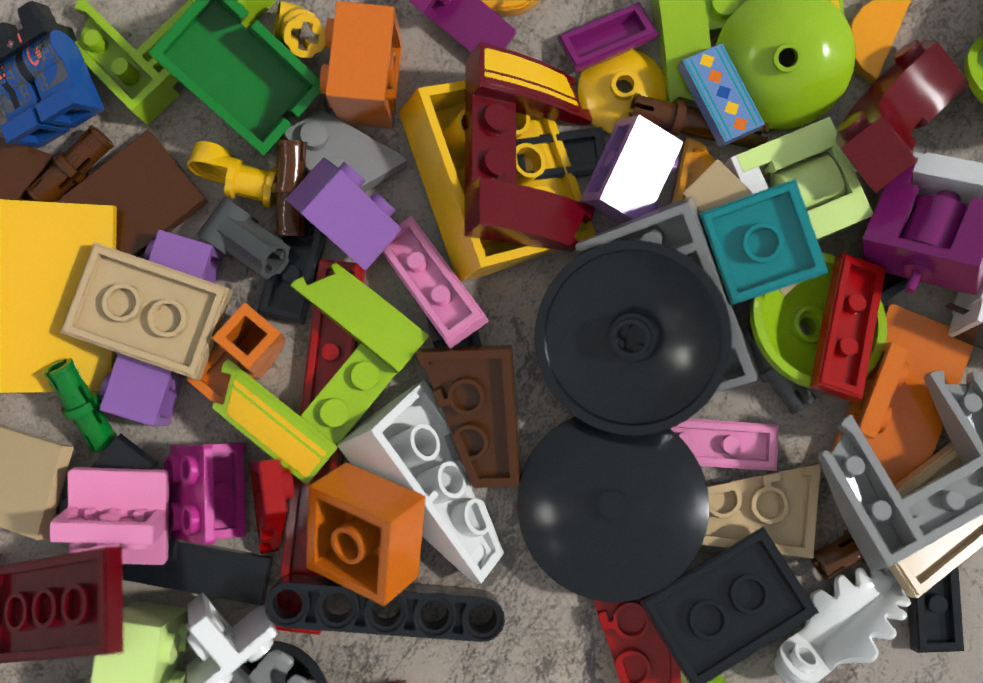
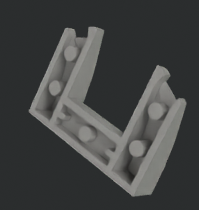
M693 195L624 222L576 244V251H585L615 241H651L674 248L697 262L709 274L720 290L727 305L731 322L732 345L730 359L722 382L715 393L757 381L759 373L757 361L743 326H739L708 246L709 240Z
M934 371L923 377L944 428L963 464L903 497L899 495L852 415L840 420L836 426L843 435L830 453L825 449L817 456L838 509L871 571L889 568L983 515V377L979 372L973 371L967 374L966 384H946L944 371Z

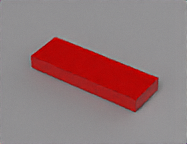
M842 253L835 258L809 388L853 403L862 400L886 272L885 267L846 253Z

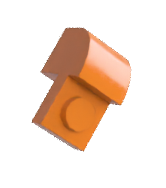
M244 302L212 337L219 345L210 353L201 380L188 377L187 381L212 403L224 404L231 375L221 373V370L227 358L254 380L257 377L261 379L282 351L285 337Z

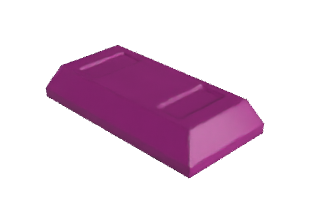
M637 2L557 36V39L575 72H582L652 42L659 37V33L640 2Z

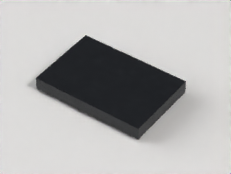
M764 527L755 530L685 573L666 588L640 601V604L688 683H707L819 613Z

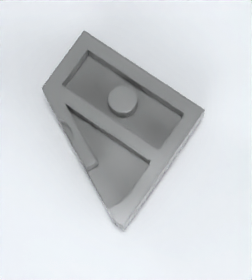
M320 110L294 124L283 134L284 140L308 142V147L306 148L307 174L312 171L323 157L337 167L346 162L365 180L360 187L364 192L405 170L407 166V160L403 155L324 110Z

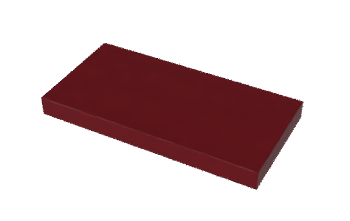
M104 547L0 565V664L124 653L122 547Z

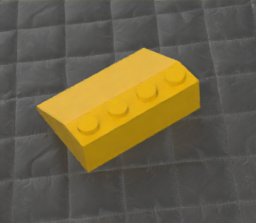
M465 80L417 88L398 113L451 265L460 282L494 274L561 251L464 236ZM516 113V139L539 137L542 134H549L553 139V142L550 144L521 143L516 146V184L555 193L580 202L582 194L576 177L572 173H567L566 167L571 166L563 141H557L555 135L559 134L555 120ZM519 154L524 155L526 172L518 165L517 155ZM563 167L565 170V177L534 180L543 173L544 169ZM581 221L574 236L578 242L596 235L592 222L589 221L585 224Z
M0 199V393L55 392L42 372L51 364L64 358L73 359L90 391H100L105 376L112 372L115 364V351L60 333L93 243L116 249L117 206Z

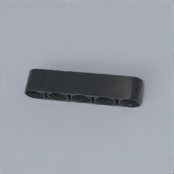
M286 575L274 584L265 601V613L269 620L276 626L283 628L486 642L496 638L503 630L505 623L504 612L496 597L489 591L474 588L410 584L394 598L400 608L396 615L391 618H382L375 614L373 610L374 601L326 577ZM288 589L297 592L302 599V607L296 611L284 610L277 601V594ZM340 593L349 598L352 607L348 612L336 615L327 609L325 599L332 594ZM430 601H440L447 607L443 618L434 622L425 620L420 614L421 610ZM485 604L493 608L492 618L484 625H476L469 621V614L474 607Z

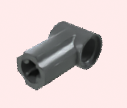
M223 197L197 233V235L230 258L236 257L267 280L275 274H280L289 263L288 255L291 247L272 232L258 225L259 221L226 197Z

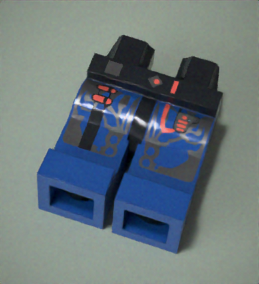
M29 1L17 9V14L23 27L21 30L18 31L16 25L5 22L0 23V101L8 120L0 127L6 143L41 148L70 131L69 127L75 128L104 111L105 108L82 54L75 44L77 39L73 28L57 24L49 6Z

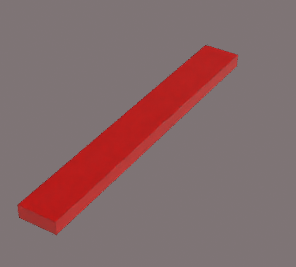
M319 259L317 281L333 275L330 266L337 263L365 284L366 271L357 263ZM314 306L300 415L357 348L356 340ZM339 447L308 485L292 474L294 498L289 499L279 579L286 575L324 577L306 568L309 486L343 465L344 454ZM288 589L277 594V601L284 610L296 611L302 607V599L297 592ZM275 625L276 630L315 635L322 633L321 630L283 628Z

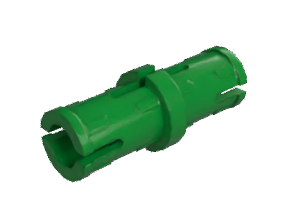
M64 358L48 366L42 373L58 395L63 405L61 412L66 420L73 421L83 436L82 438L90 452H99L106 449L118 435L108 423L103 411L99 410L101 399L96 391H90L72 358Z

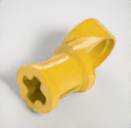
M279 1L273 35L282 44L287 45L294 55L300 58H311L316 53L321 52L326 43L325 29L322 27L320 20L313 12L306 10L303 6ZM303 22H308L309 28L315 34L313 38L305 37L303 44H299Z
M207 141L194 143L187 163V168L193 174L208 181L224 184V196L226 198L234 199L236 196L260 201L265 208H272L277 198V193H272V183H277V168L272 167L270 170H264L244 165L242 159L235 158L228 149L221 145Z

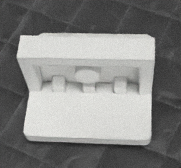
M203 592L187 604L188 622L186 627L191 633L187 636V640L198 654L186 666L187 683H229L233 678L232 672L246 660L249 662L258 660L271 648L274 642L272 638L276 636L277 630L274 623L269 620L265 613L264 604L258 605L233 627Z

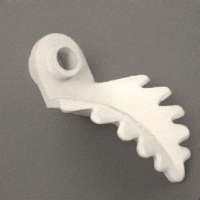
M857 568L855 571L856 586L844 575L836 576L834 579V597L821 589L815 590L810 594L809 597L819 613L808 619L801 631L787 639L777 649L774 666L776 672L785 683H818L839 664L871 663L877 659L879 651L872 638L894 639L897 632L887 619H906L907 613L898 606L908 607L911 605L910 599L905 596L906 593L889 568H884L883 572L881 569L870 570V577L864 568Z

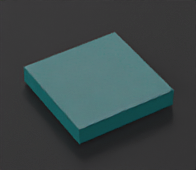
M796 178L699 213L731 305L829 273Z

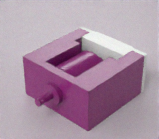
M926 149L924 154L913 152L917 162L888 183L883 190L862 239L864 260L885 267V273L909 278L905 287V291L908 293H914L920 281L977 296L983 281V163L928 153Z

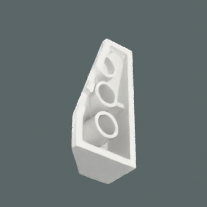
M422 380L363 420L337 446L350 464L426 496L422 537L474 585H478L484 581L503 556L504 551L484 501L475 498L466 475L467 472L450 434L452 431L442 407H438L432 390L425 380Z

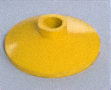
M635 49L582 71L577 88V97L582 109H589L592 116V123L590 124L595 128L602 127L603 132L611 135L617 120L627 118L628 113L633 112L634 109H630V104L635 93L664 101L667 99L662 70L651 57ZM626 80L631 84L632 91L622 93L617 89L616 83Z

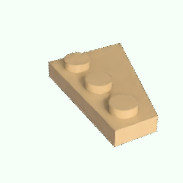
M811 464L707 486L709 519L702 545L728 548L755 530L764 527L782 555L813 559L821 464Z

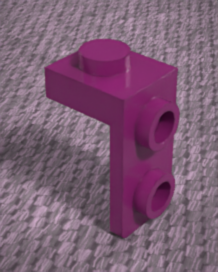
M481 0L409 1L470 52L480 42L506 49L517 33L509 23Z

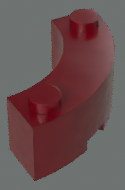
M914 40L901 48L893 56L896 63L864 93L837 128V146L875 193L917 162L913 155L916 140L911 135L912 131L929 124L943 108L969 87L968 81L938 41L922 40L919 42Z

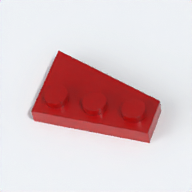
M280 459L248 462L260 554L277 552L280 548L287 514L286 499L294 498L291 469L281 468Z
M646 597L626 602L594 600L621 683H681V670L640 604V601Z

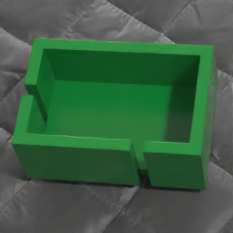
M195 0L148 53L264 156L292 125L286 118L282 117L283 114L287 111L293 117H299L321 93L320 79L258 20L247 30L241 23L248 16L249 11L237 0Z

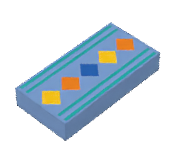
M722 43L688 57L678 65V69L719 148L750 135L765 125Z

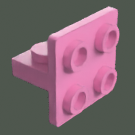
M90 467L72 468L68 471V507L50 522V542H68V554L104 547H122V564L164 565L168 560L169 550L168 471Z

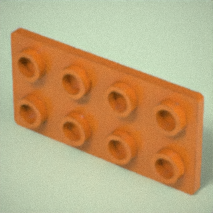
M891 304L885 308L887 339L886 343H883L881 352L883 354L874 369L866 376L862 400L854 403L849 401L843 419L850 415L853 416L893 485H895L933 456L944 427L923 377L934 371H944L946 384H960L974 346L948 336L950 326L898 305ZM839 430L835 437L830 453L832 452V450L840 440L841 436L843 435Z

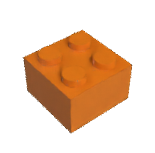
M336 1L335 17L328 18L326 22L325 43L327 48H331L329 65L323 64L321 67L320 91L322 94H326L328 107L333 109L337 119L348 125L393 129L403 45L395 7Z
M348 462L344 463L309 486L306 568L382 606H386L418 578L426 496Z

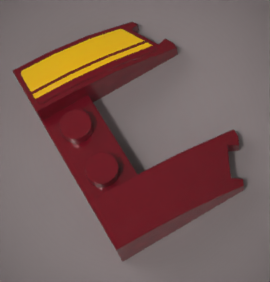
M482 42L476 46L465 60L464 236L573 252L578 243L574 236L581 221L585 224L591 221L595 207L555 193L516 184V113L587 127L592 123L589 109H582L572 87L576 83L574 77L537 59Z

